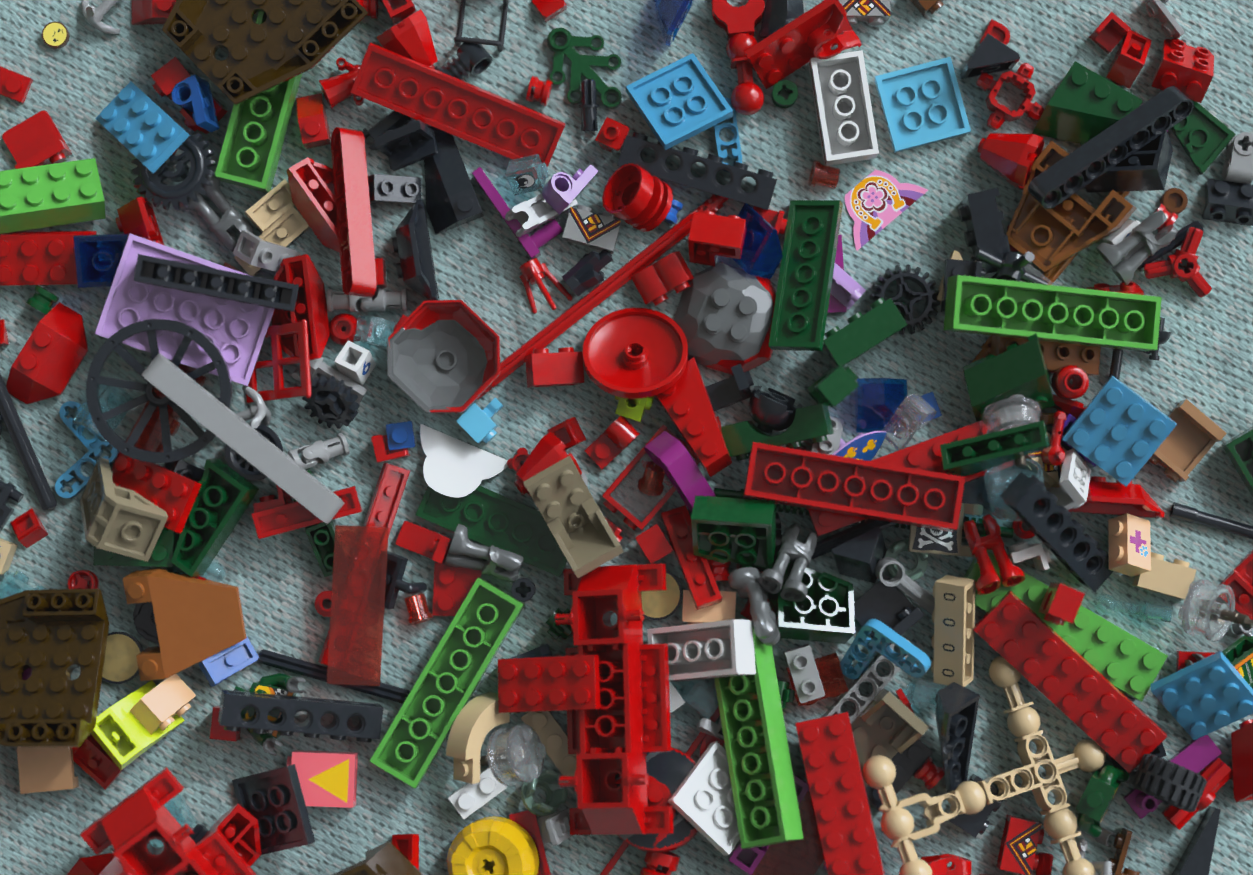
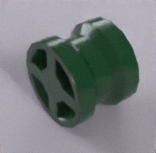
M789 80L777 82L771 93L772 102L781 109L792 107L798 97L797 86Z
M36 285L34 288L35 294L26 303L47 314L51 311L53 303L58 302L60 297Z

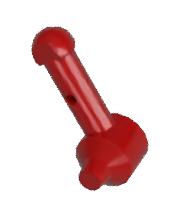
M1061 410L1056 411L1053 415L1054 422L1050 445L1048 448L1043 449L1041 453V459L1046 465H1060L1065 459V452L1060 445L1067 415Z

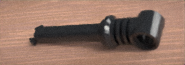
M464 42L456 52L458 56L456 59L453 56L451 63L449 60L446 62L448 66H436L434 69L465 81L463 78L466 77L468 79L470 72L472 75H478L485 71L491 65L493 59L482 44ZM393 110L370 130L363 129L364 139L370 135L374 139L387 130H395L402 127L412 118ZM375 143L369 147L371 150H378L375 147Z

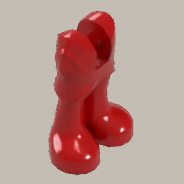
M990 514L982 517L983 527L987 536L980 538L973 520L963 523L965 537L972 556L975 555L981 575L976 582V590L979 595H986L996 591L1000 587L1001 581L1004 587H1013L1022 583L1026 578L1022 569L1011 562L1000 536V526L997 520ZM987 550H992L995 556L1001 581L992 565Z

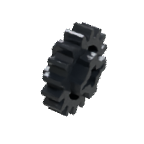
M322 375L319 379L315 377L311 381L312 396L310 398L304 396L302 400L307 402L304 408L312 411L310 414L311 418L317 416L319 424L324 421L327 423L328 428L335 424L337 429H340L342 425L347 427L358 414L357 409L360 407V404L355 402L358 396L350 393L352 390L351 386H343L344 380L338 383L335 380V376H331L327 380L326 376Z

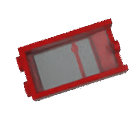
M664 424L648 441V443L651 442L663 431H666L684 445L696 465L700 463L687 444L669 431ZM643 447L602 495L605 499L603 505L614 514L617 510L625 516L623 522L634 531L637 527L643 530L676 489L664 470L652 461Z

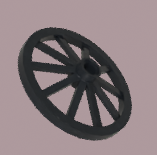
M151 319L136 322L120 329L100 347L89 368L86 382V399L89 413L97 430L115 449L140 461L167 463L187 458L199 452L216 435L208 429L204 432L194 419L169 397H158L155 393L156 387L141 375L145 368L121 343L136 334L147 331L151 358L153 360L159 353L156 330H167L182 334L184 338L172 363L179 367L192 340L201 346L212 362L187 375L194 380L216 369L220 382V398L217 399L229 409L232 401V381L223 355L217 346L202 332L178 321ZM115 350L147 384L100 375L106 360ZM99 384L143 391L145 394L103 413L99 401ZM150 401L127 442L108 424L107 420ZM168 405L198 437L191 444L173 451ZM159 406L163 452L148 451L136 447L135 444Z

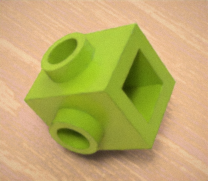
M615 396V399L619 400L615 414L640 422L645 411H650L655 396L641 399Z

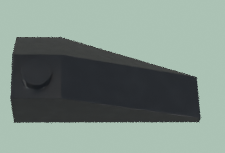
M429 126L434 131L438 153L424 159L426 211L437 235L481 218L484 214L453 135Z
M955 682L940 689L935 698V717L947 792L956 790L959 784L967 781L980 694Z

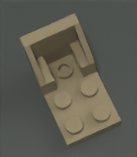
M570 456L523 482L577 578L624 552Z
M98 457L80 498L85 538L96 548L148 562L167 521V512L135 491L115 486L112 480L113 471L110 469L109 460Z
M884 688L851 724L861 770H863L865 762L872 756L882 755L891 760L897 752L902 753L929 729L922 720ZM864 780V784H865V788H866V787L868 786V784H867L866 781Z

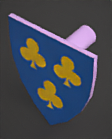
M873 431L865 434L861 432L848 443L841 438L839 449L832 455L871 461L881 447L887 432Z

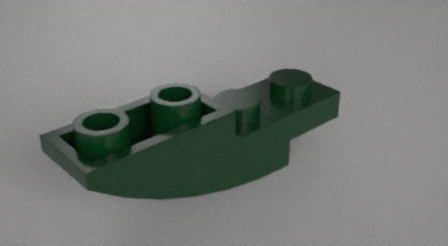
M310 468L306 469L312 475ZM332 520L328 524L322 522L305 527L306 535L324 577L349 568L345 552Z

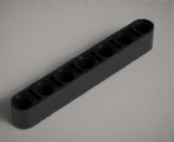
M1171 86L1164 89L1032 179L1028 186V192L1046 209L1057 206L1188 117L1194 107L1192 100L1177 87Z

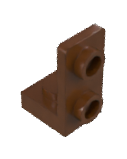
M1122 828L1121 833L1118 832L1114 839L1113 847L1117 849L1114 859H1109L1112 864V875H1140V872L1126 867L1122 872L1132 837V831L1126 828Z

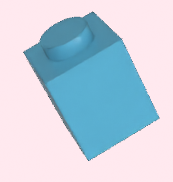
M494 398L481 410L474 402L456 422L478 444L482 441L487 444L497 434L495 429L498 427L490 418L503 405Z

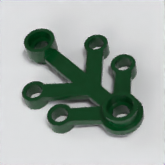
M565 28L553 29L547 37V45L554 52L553 71L550 74V81H553V84L556 86H560L565 82V73L562 71L565 54L572 62L570 90L567 93L568 102L572 105H578L582 101L580 91L582 73L586 79L595 80L596 90L601 94L602 104L608 109L617 108L622 101L620 90L616 87H608L590 66L607 67L611 71H616L621 67V58L616 54L609 56L579 55L573 47H590L592 51L599 52L604 47V39L599 35H593L592 37L572 36ZM558 37L565 39V43L561 46L555 43ZM599 39L601 46L598 48L593 47L592 41ZM616 58L619 61L616 67L610 66V59ZM556 73H560L563 76L559 82L553 80V75ZM577 92L580 98L577 101H572L570 99L571 93ZM608 95H615L616 101L609 103L606 100Z

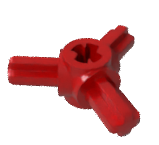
M1189 227L1181 249L1176 248L1174 254L1167 256V260L1144 265L1145 277L1151 279L1169 275L1171 279L1178 278L1181 282L1186 281L1198 297L1206 296L1212 288L1199 273L1200 266L1197 263L1199 256L1195 255L1203 236V231L1195 227ZM1181 260L1187 261V267L1183 266L1184 270L1178 268V264H1182Z

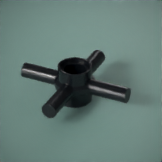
M978 248L974 254L975 258L997 268L998 272L990 277V279L1017 282L1021 280L1027 283L1048 285L1047 281L1025 271L1024 267L1035 258L1032 252L1028 251L1023 255L1015 252H1006L1003 254L1002 259L981 248Z

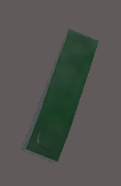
M1044 420L940 445L944 471L957 476L980 473L1049 447Z

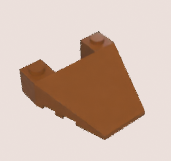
M1053 141L1047 145L1034 161L1031 169L1032 172L1024 187L1020 203L1015 210L1006 234L1009 244L1020 253L1032 252L1035 257L1032 262L1044 272L1120 229L1136 210L1133 204L1114 190L1109 193L1097 209L1076 193L1051 209L1044 208L1030 195L1028 186L1032 179L1069 155V153Z
M160 568L134 571L123 578L127 604L152 602L159 646L148 647L136 655L140 681L166 679L247 638L239 589L236 586L207 579L199 580L191 578V576L186 574L178 575Z

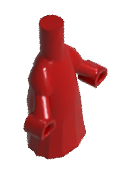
M338 58L336 60L337 68L341 71L346 69L349 72L319 80L318 82L324 97L331 109L352 96L355 104L360 106L364 103V98L350 92L361 65H353L344 58Z

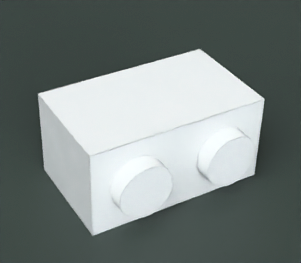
M490 765L480 773L479 783H466L452 793L448 799L461 817L465 819L505 790L508 784L495 766Z

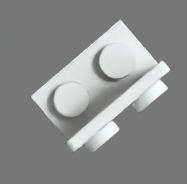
M1075 448L1065 452L1059 480L1060 488L1044 487V491L1048 490L1058 498L1059 501L1056 504L1058 506L1062 505L1067 510L1078 508L1086 502L1091 469Z

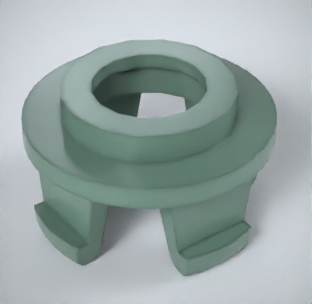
M909 539L894 542L886 551L885 557L896 559L899 553L908 551ZM910 552L915 557V565L912 569L905 571V574L912 580L916 581L924 575L928 565L927 553ZM889 564L885 567L892 578L897 575L898 568L896 564Z
M545 770L544 773H535L525 779L521 787V797L525 807L531 813L537 816H548L554 813L560 804L566 802L568 790L559 788L555 781L558 778V773L552 770ZM536 787L544 790L546 794L545 803H536L532 794L535 792Z

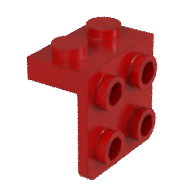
M1165 39L1162 49V60L1152 80V87L1164 90L1174 86L1189 99L1201 103L1214 76V55L1206 48H1194L1186 45L1184 41L1179 39Z
M45 110L31 116L2 135L5 144L17 163L15 165L16 169L62 163L66 160V157L72 154L51 116Z

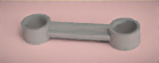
M892 557L882 558L875 567L876 577L886 586H896L932 615L935 609V598L933 595L907 576L903 565ZM889 564H896L898 568L897 575L890 580H884L882 577L883 569Z

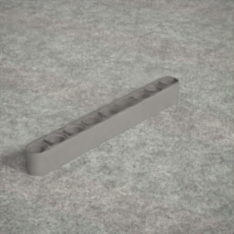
M158 353L141 374L152 385L326 524L333 519L345 504L335 493L163 355Z

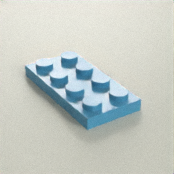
M132 81L95 118L153 174L190 136Z

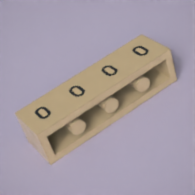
M945 575L937 580L933 586L932 595L935 598V609L932 613L934 635L931 642L932 648H934V659L931 664V671L934 673L933 683L949 685L955 682L965 687L974 680L975 631L973 628L975 627L976 579Z

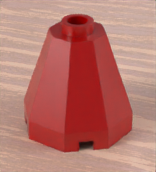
M421 9L376 37L383 48L434 69L435 66L433 64L438 62L427 18Z
M990 133L987 138L981 139L977 152L981 153V161L1015 188L1024 190L1032 172L1031 169L1034 161L1043 152L1045 142L1043 137L1035 134Z
M549 432L541 438L515 475L517 481L514 484L523 495L527 493L531 497L523 482L568 456L573 460L580 475H582V472L574 456L571 453L567 454L565 452L566 446L553 433Z

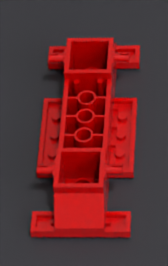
M666 564L600 566L577 578L573 569H564V595L573 597V606L570 614H556V619L565 620H555L556 625L571 624L574 645L578 647L565 648L566 656L599 655L600 709L567 710L568 754H576L577 768L574 776H560L559 781L569 782L559 783V786L561 788L575 787L577 793L578 808H569L570 835L674 833L673 806H648L647 785L649 784L647 779H649V776L647 774L646 752L671 751L668 644H643L642 621L644 616L642 615H644V611L642 609V592L666 591ZM613 613H616L617 622L613 626L610 618ZM617 773L620 774L622 779L619 787L615 784Z
M167 767L80 833V836L96 855L112 844L114 848L113 854L122 863L124 869L119 875H256L218 828L196 844L189 836L193 833L192 828H189L187 823L182 827L166 809L164 804L183 791L184 788ZM158 839L163 842L164 846L154 847L150 841Z

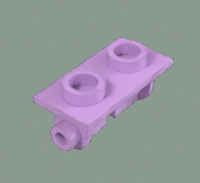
M835 263L830 293L849 310L866 290Z

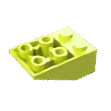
M152 680L97 716L96 727L91 732L120 770L124 769L185 721L182 716L179 717L176 714L172 717L175 721L164 731L159 728L150 734L130 712L143 696L156 687Z

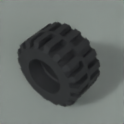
M1144 754L1132 781V785L1137 790L1187 812H1195L1207 784L1203 776L1153 754Z

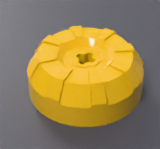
M491 816L472 822L457 834L448 850L447 868L449 875H537L539 856L532 837L521 825L504 817Z

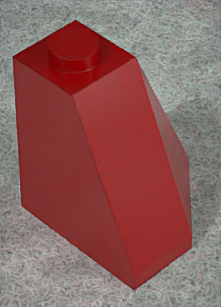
M1253 719L1239 724L1240 729L1231 733L1233 788L1236 802L1253 800Z

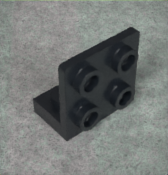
M888 576L883 577L884 580H890ZM880 580L854 602V618L862 627L868 620L877 619L900 636L924 616L922 611L918 607L913 606L896 586H886ZM873 630L870 633L871 638H873L875 634Z

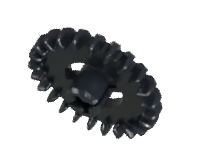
M192 128L185 130L190 136L177 148L184 152L179 156L172 154L159 167L160 170L153 174L137 158L131 161L137 165V168L131 170V174L138 175L133 180V184L141 185L138 188V193L141 195L145 194L144 199L146 202H151L153 199V205L156 208L160 207L161 202L163 208L167 211L170 209L171 203L177 211L180 210V202L186 208H190V198L199 203L196 194L207 195L203 185L213 186L206 178L207 176H216L215 172L208 169L217 164L214 160L208 159L214 155V152L212 150H205L210 145L209 142H200L202 135L200 133L193 135L194 130ZM174 165H176V166H175L176 169H177L176 172H174V168H173ZM167 178L174 182H181L172 186L162 184Z

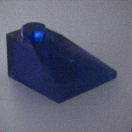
M653 0L656 2L655 12L666 45H672L694 0Z
M744 203L738 214V217L746 220V235L741 259H732L749 275L771 279L783 258L777 230L749 204Z
M128 234L74 236L78 288L111 287L128 240Z
M857 379L856 383L859 386L855 389L856 433H869L873 431L908 432L907 379Z

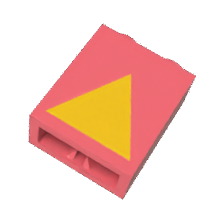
M295 750L292 752V756H288L287 766L295 764L306 806L354 808L356 806L357 752Z

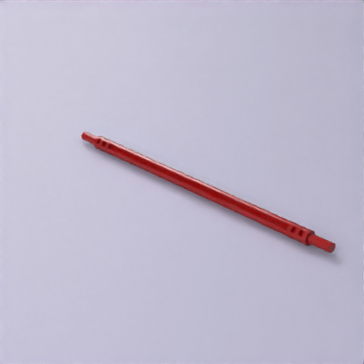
M712 195L500 362V375L477 399L479 400L526 362L525 356L533 354V349L546 347L631 280L632 276L645 269L690 233L694 211H710L715 214L729 198Z

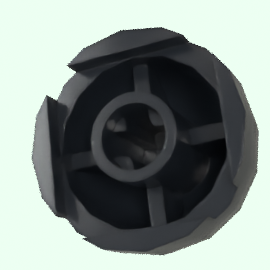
M754 386L748 407L751 418L758 423L757 428L766 433H772L773 430L782 431L788 429L794 421L796 409L802 408V404L794 405L796 399L774 389L768 388L770 392L767 393L760 391L762 386Z

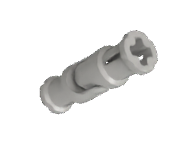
M376 288L375 294L371 298L346 295L343 291L328 289L327 309L328 312L349 309L350 312H385L386 309H402V311H407V289L385 291L384 288Z
M341 432L332 439L326 441L318 440L312 446L305 445L290 450L287 456L306 470L317 464L327 463L330 458L341 454L349 455L350 450L347 440Z

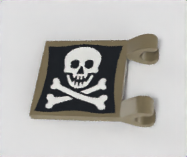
M961 503L958 529L954 532L910 525L908 552L975 557V555L972 556L969 546L961 545L963 515H982L983 505Z

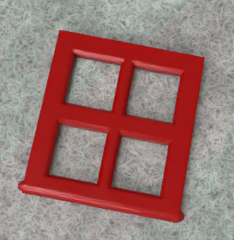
M302 319L301 322L269 326L265 338L271 337L272 360L256 362L248 387L257 391L256 369L273 367L274 390L258 391L264 401L304 396L310 398L312 392L307 321ZM298 333L299 356L282 358L281 336ZM300 363L301 386L284 388L283 365ZM246 394L247 403H254Z

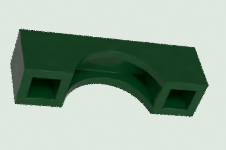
M840 365L828 369L809 385L805 391L817 404L827 403L832 408L859 386L856 383L858 377L848 366L843 368Z
M827 403L796 409L795 418L791 426L785 432L776 436L763 433L752 421H743L721 427L730 457H736L737 461L749 459L753 442L797 448L802 446L801 441L811 439L812 444L827 441V435L834 434Z

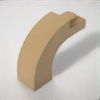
M489 692L473 698L463 707L452 725L447 742L446 756L454 757L453 779L470 784L480 782V752L483 741L491 729L510 722V712L499 713L497 693Z

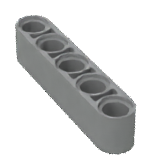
M895 644L890 645L892 650L894 649ZM879 653L860 677L855 679L822 717L842 713L841 705L846 701H851L854 704V711L849 715L852 724L900 668ZM883 661L887 662L889 665L888 673L884 676H879L876 673L877 664ZM864 681H868L872 686L871 692L865 696L860 695L858 691L859 685Z

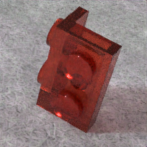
M837 653L814 659L825 696L801 703L799 701L789 667L786 668L791 688L795 690L794 697L798 706L812 705L819 700L838 697L848 691Z

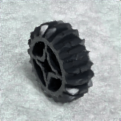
M907 264L905 266L904 272H902L900 265H896L894 269L895 274L890 269L885 271L888 279L881 275L878 276L877 280L882 285H872V289L878 292V294H870L869 299L878 300L882 297L884 299L887 286L896 281L897 295L891 299L895 306L901 310L908 324L906 326L908 327V332L912 335L915 333V325L918 330L922 331L925 329L922 321L929 325L933 322L928 314L932 316L938 314V311L931 307L940 305V301L932 299V297L938 295L939 290L931 291L930 288L936 282L935 280L930 283L925 281L930 275L928 272L922 277L918 276L921 270L920 267H917L913 273H910V265ZM904 279L918 284L923 292L911 291ZM904 293L907 294L906 297L909 295L910 298H914L907 303V306L896 302ZM925 300V308L922 314L913 320L914 303ZM905 327L899 331V335H904Z

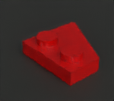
M435 563L432 615L455 616L475 581L481 577V571L461 567L452 568L446 566L445 563Z

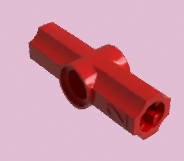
M1220 758L1214 759L1199 774L1205 778L1207 784L1195 812H1187L1172 805H1169L1162 812L1163 816L1178 830L1198 811L1207 808L1215 799V793L1233 776L1232 769Z

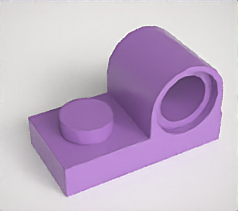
M590 164L585 171L579 169L573 177L564 172L554 174L542 189L543 198L557 213L561 214L596 175L598 170Z

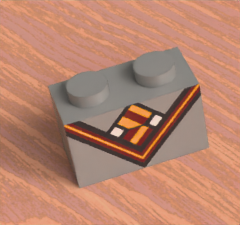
M839 0L847 12L846 17L850 25H857L858 21H868V25L879 26L883 25L884 21H888L890 17V0Z
M577 205V208H570L562 238L567 242L601 251L607 250L613 254L621 227V220H617V217L608 212H602V215L592 213V208Z

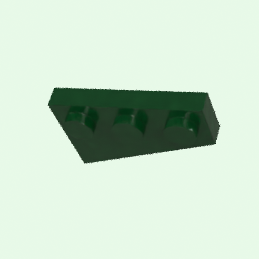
M1192 100L1194 107L1190 115L1171 129L1199 174L1202 175L1236 134L1198 102Z

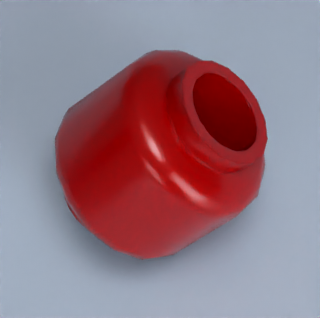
M1065 365L1054 372L1051 386L1058 397L1077 399L1086 393L1089 387V378L1083 368L1077 365Z

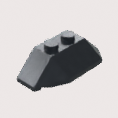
M421 199L415 202L396 228V237H392L394 253L399 252L400 263H396L397 275L399 279L403 278V282L428 301L439 300L425 203Z

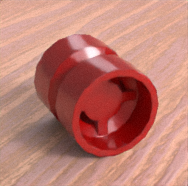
M670 851L661 853L646 852L644 861L647 865L641 867L639 875H671L672 872H676L681 857ZM658 865L662 866V870L657 869Z

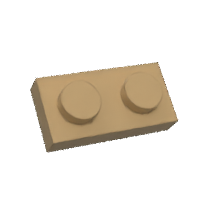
M286 179L245 212V215L261 233L276 222L292 206H295L292 202L290 186Z

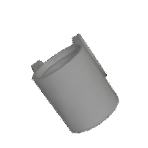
M1242 132L1234 136L1228 143L1226 160L1223 166V181L1243 184L1252 183V133ZM1242 141V144L1246 145L1247 148L1242 150V146L1238 145V142Z

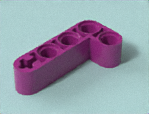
M663 431L644 446L646 453L652 461L664 470L691 514L695 495L716 497L687 449L671 434Z

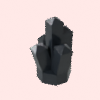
M602 250L598 254L591 251L589 254H585L573 268L562 276L577 296L582 295L586 290L604 281V273L600 270L613 260L611 252Z

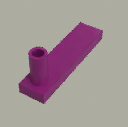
M479 167L472 172L477 183L531 259L539 257L541 255L539 248L563 232L558 222L553 219L532 235L525 234L517 237L516 232L522 227L517 219H512L511 221L505 219V215L510 208L482 168Z
M1205 735L1190 742L1169 761L1198 773L1221 755L1222 752L1212 739ZM1135 788L1123 797L1139 819L1155 811L1158 805L1163 802Z

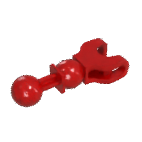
M711 0L713 20L727 33L726 53L731 60L730 67L731 69H737L738 85L732 91L731 104L739 114L753 115L763 106L764 94L761 88L753 82V66L745 51L757 44V40L754 38V28L763 18L765 2L764 0H749L746 5L735 7L730 5L727 0Z

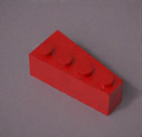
M693 357L687 362L686 369L680 379L672 387L655 396L708 475L712 477L732 464V460L700 369Z

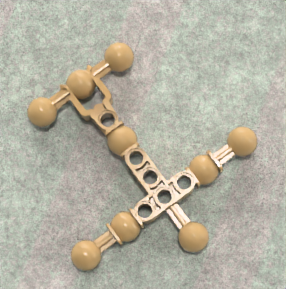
M1001 655L991 662L989 677L995 685L1002 687L1005 692L1010 709L1003 711V713H1009L1007 727L1013 735L1018 737L1014 740L1018 742L1017 750L1023 766L989 777L983 781H964L958 785L956 790L950 791L948 794L930 797L926 793H921L899 801L892 786L896 776V768L889 758L875 755L870 757L863 766L864 780L869 786L877 789L882 803L878 808L883 813L881 830L889 839L893 840L891 847L898 848L903 862L899 875H932V869L928 863L918 859L913 840L938 832L941 823L957 815L977 814L983 810L985 805L1032 790L1037 805L1043 810L1041 815L1046 814L1044 829L1049 836L1054 838L1050 840L1051 844L1059 843L1066 860L1062 875H1096V869L1087 859L1081 858L1074 837L1082 834L1081 831L1076 832L1078 826L1077 817L1067 808L1070 804L1066 803L1067 794L1060 774L1077 768L1089 773L1096 772L1104 765L1106 751L1094 740L1083 739L1077 743L1073 753L1054 759L1046 738L1041 735L1044 733L1043 730H1039L1040 716L1035 709L1030 707L1034 702L1025 703L1018 685L1022 674ZM1030 741L1035 742L1037 746L1035 754L1029 749ZM1039 766L1044 767L1046 770V777L1044 779L1038 774ZM1016 774H1018L1022 778V785L1020 788L1017 787L1014 783V777ZM992 782L998 786L997 796H994L990 791ZM1049 791L1055 795L1053 805L1047 799ZM944 799L950 803L949 813H945L941 805ZM919 802L921 807H924V816L928 818L926 821L927 826L913 832L914 818L903 807Z

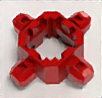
M1023 63L1016 73L1013 71L1004 72L997 81L993 79L994 76L987 73L980 75L976 82L977 86L984 91H990L985 99L987 109L992 111L987 120L989 128L996 131L1001 127L1005 119L1009 122L1019 120L1024 112L1027 113V117L1033 120L1040 119L1044 108L1037 102H1031L1036 94L1034 84L1029 82L1034 72L1033 66ZM1004 81L1012 83V85L1022 89L1023 93L1026 94L1017 111H1010L1006 106L997 103L998 100L995 99Z

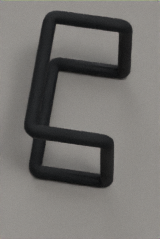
M461 0L457 36L454 38L456 47H460L461 42L497 46L498 51L502 52L508 0H502L503 11L499 41L462 37L466 0Z

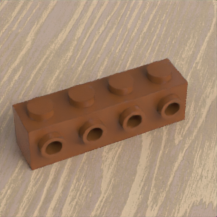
M992 336L991 354L997 356L1006 352L1007 346L1014 343L1019 346L1028 342L1029 339ZM1039 341L1048 372H1055L1058 368L1065 365H1077L1083 368L1088 376L1099 375L1101 347Z

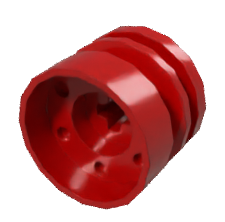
M629 163L621 166L609 178L604 188L602 200L607 212L624 220L633 228L647 232L659 226L666 218L672 205L673 194L672 189L667 183L652 176L642 167Z

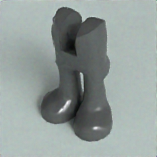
M207 176L206 179L213 186L203 185V188L207 193L206 196L223 214L221 219L208 205L201 193L196 194L199 203L190 198V208H186L182 202H180V207L184 210H195L209 224L208 228L216 235L220 242L233 252L237 241L227 230L232 225H235L240 233L242 230L253 233V226L225 198L220 190L221 180L215 176Z
M1162 210L1147 217L1132 229L1133 232L1116 245L1101 243L1096 247L1100 256L1112 266V271L1124 285H1128L1133 280L1134 272L1149 256H1153L1159 249L1168 246L1175 239L1178 230L1173 225L1163 228L1156 235L1152 233L1167 220V216ZM1140 242L1143 243V246L1125 261L1120 262Z
M458 524L445 565L452 568L461 567L480 570L481 574H488L501 580L515 582L523 563V557L493 545L491 547L482 546L468 539L467 527Z
M792 524L785 529L782 535V545L777 553L778 557L773 568L764 570L760 574L758 582L769 593H778L783 584V576L788 563L794 562L780 596L788 601L800 602L805 600L808 593L807 586L802 583V577L805 569L810 566L818 536L810 531L803 543L797 541L801 527L796 524Z
M752 567L737 569L729 574V584L732 588H736L740 598L750 600V614L753 618L755 635L763 644L773 646L780 640V633L775 620L776 614L770 609L767 601L766 590L758 582L760 577L759 571Z

